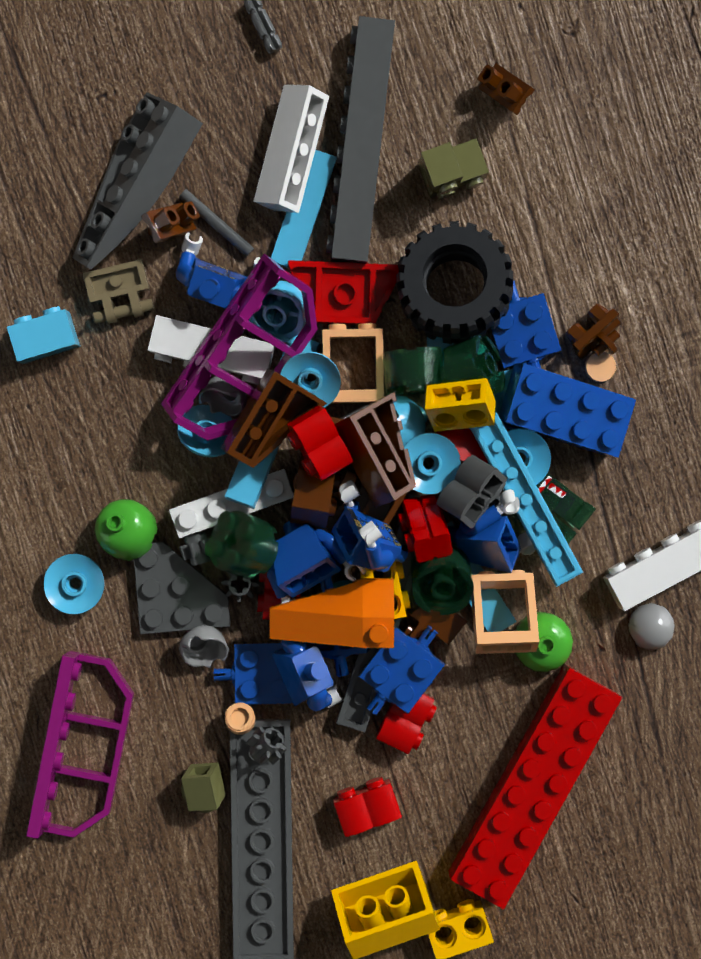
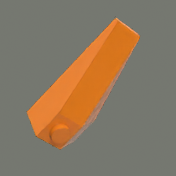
M361 578L341 587H333L322 593L309 597L304 596L270 607V639L358 648H394V579Z

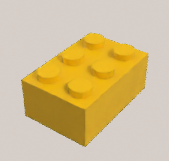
M417 860L331 890L344 941L353 959H358L440 930Z

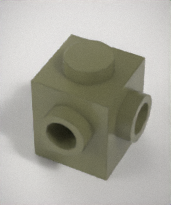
M219 762L190 764L181 778V793L183 799L187 802L189 811L209 813L218 809L226 795Z

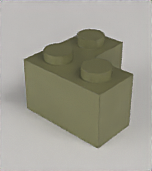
M477 138L453 147L451 142L423 151L418 162L429 197L438 196L439 200L454 195L455 189L465 185L467 189L482 185L484 183L483 179L489 173Z

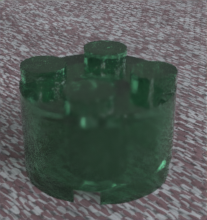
M475 336L444 348V366L440 367V376L444 383L487 378L493 395L504 390V370L498 371L496 364L501 359L496 347L487 336Z
M416 347L413 350H406L405 348L383 353L386 396L395 392L396 396L404 395V390H406L408 396L426 394L425 388H427V385L446 383L441 347Z
M224 511L219 515L218 523L212 531L210 540L205 545V554L210 557L212 563L218 569L246 579H255L254 576L259 573L265 574L276 559L278 553V542L275 541L274 533H277L276 528L270 522L242 511Z
M453 543V553L450 556L434 557L433 560L421 563L416 560V556L411 560L413 598L421 609L429 613L432 610L440 612V615L453 614L465 608L470 601V596L474 589L471 563L468 556L461 549L455 547Z

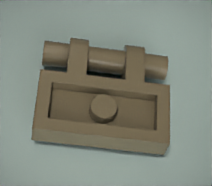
M142 259L83 273L89 302L91 304L102 302L104 310L93 312L96 324L102 322L111 324L118 322L117 319L131 315H134L136 318L144 316V312L155 310L152 298L142 301L139 298V292L150 290ZM129 296L130 304L114 307L112 299Z

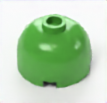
M119 499L110 502L101 510L96 518L94 531L97 542L106 553L117 559L131 561L142 557L151 549L154 535H157L158 528L154 515L146 506L135 500Z
M539 611L537 612L539 632L537 652L515 653V655L524 666L531 670L548 672L556 670L566 663L572 653L573 639L570 628L561 618L552 613ZM527 616L519 621L515 631H528Z

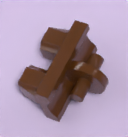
M497 63L493 67L487 64L477 78L482 83L478 89L516 115L519 114L521 106L526 102V98L535 91L527 83Z
M190 201L148 211L141 217L150 226L148 234L153 236L155 243L186 235L188 232L192 233L197 229L194 221L200 215L194 203Z
M597 303L587 313V318L594 326L586 331L579 323H576L567 330V338L574 347L575 355L581 360L591 351L598 357L605 350L611 355L618 351L614 342L620 337V334L615 329L621 322L618 319L620 315L614 308L608 311Z

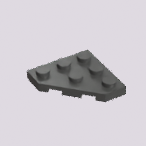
M164 541L152 542L153 545L147 553L140 558L134 559L140 634L191 630L201 625H209L214 628L231 626L229 597L225 596L226 593L208 580L205 575L188 561H183V558Z

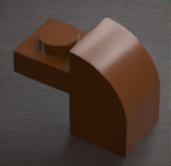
M428 601L417 605L409 612L418 621L415 625L410 622L402 632L418 639L429 625L433 627L431 632L435 629L438 632L436 636L449 645L468 621L448 605L437 601Z

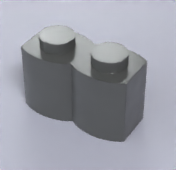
M471 455L459 466L455 479L441 491L436 505L445 513L472 529L475 527L478 519L488 509L489 503L499 496L506 484L507 478L497 468Z

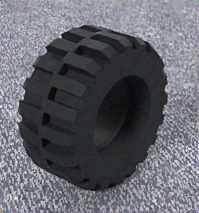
M450 221V227L442 228L441 223L433 225V232L427 234L423 230L416 235L417 242L415 244L410 242L405 248V257H400L398 263L399 273L396 274L400 303L406 318L411 319L412 326L418 331H425L426 337L432 340L440 337L443 343L452 344V339H460L461 344L469 343L470 337L476 336L477 339L486 336V330L489 328L494 330L500 324V318L506 316L513 295L514 278L512 262L509 254L504 253V245L499 239L492 240V233L486 229L478 232L476 224L468 222L466 227H459V221ZM454 260L465 261L474 265L481 271L484 278V287L481 294L472 302L456 307L436 302L430 297L426 285L428 276L437 266Z

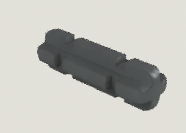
M244 0V6L248 14H252L251 20L261 40H264L267 52L272 54L282 48V42L278 34L275 35V28L266 10L262 9L263 4L261 0Z

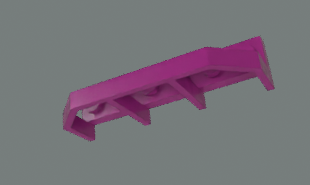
M266 254L262 255L161 403L174 423L207 441L228 435L237 419L203 428L183 417L192 408L194 399L200 390L208 385L211 374L250 396L255 390L254 387L217 367L218 364H221L226 359L228 350L235 339H238L244 330L247 329L285 352L273 370L280 374L285 363L293 356L302 353L318 330L313 290L307 284L285 271ZM280 277L302 291L306 324L291 346L249 321L251 316L259 311L264 297L271 288L277 285Z
M69 651L62 656L26 837L38 839L43 832L74 838L111 812L134 692L110 658ZM78 661L103 665L107 668L126 697L121 721L71 712L76 700V693H72L74 681H79L82 670V663H78ZM66 720L119 730L111 774L63 765L64 753L60 752L62 740H67L70 730V723H67ZM60 773L109 783L104 808L74 828L51 823L52 812H48L50 800H55L58 790V782H54L55 774Z

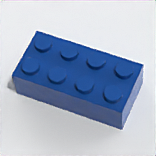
M519 363L513 366L499 417L503 424L534 431L541 436L607 457L619 458L636 399L538 367Z

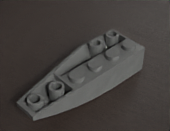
M146 92L144 97L138 102L136 111L129 124L121 133V138L117 143L72 257L89 269L94 268L142 220L141 216L148 212L174 176L203 125L202 122L177 105Z

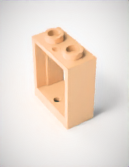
M375 323L358 324V329H346V324H329L328 329L322 330L323 355L330 359V339L375 338L376 389L339 390L337 397L331 404L373 403L383 398V329H376Z
M512 570V573L505 574L481 571L476 575H472L471 599L475 654L537 652L539 632L533 573H525L523 570ZM525 588L528 631L484 632L481 590Z

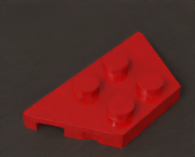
M288 260L287 265L291 275L307 284L313 290L317 323L358 325L376 323L382 308L396 284V274L399 273L398 265Z

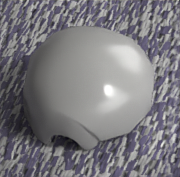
M215 376L210 379L205 388L201 389L198 401L200 404L207 402L211 413L222 412L227 416H237L246 406L247 397L245 392Z
M649 603L639 606L631 614L628 627L629 633L637 646L653 651L663 648L672 639L675 624L671 614L665 607Z
M201 625L191 629L183 636L179 645V651L184 662L193 667L205 666L210 668L212 662L216 659L225 661L229 652L222 633L209 625Z

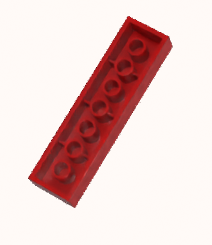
M564 663L449 868L448 872L453 882L503 910L505 909L622 700V696Z

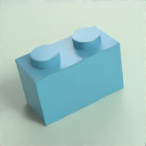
M58 306L42 311L43 316L32 319L31 315L13 320L14 325L7 326V330L17 362L25 364L80 347L69 311L61 310Z

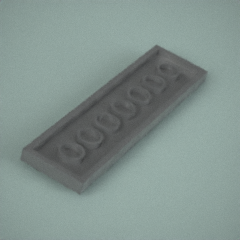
M256 719L253 729L246 734L237 735L230 731L233 959H294L290 719ZM260 726L264 730L272 726L284 736L283 745L287 750L274 765L269 760L261 765L250 756V745L247 744V741Z

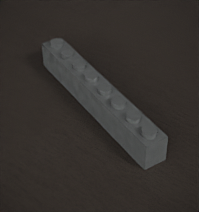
M359 16L358 26L352 25L350 44L356 45L355 56H348L347 74H352L351 86L345 85L343 104H349L348 116L342 115L340 134L346 135L344 146L338 145L336 163L342 164L341 176L335 175L333 193L339 194L338 204L331 205L330 223L335 224L334 235H328L326 253L332 254L331 262H368L395 20Z

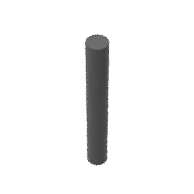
M185 189L181 193L179 199L184 203L192 201L200 217L243 255L248 257L253 252V246L191 192Z

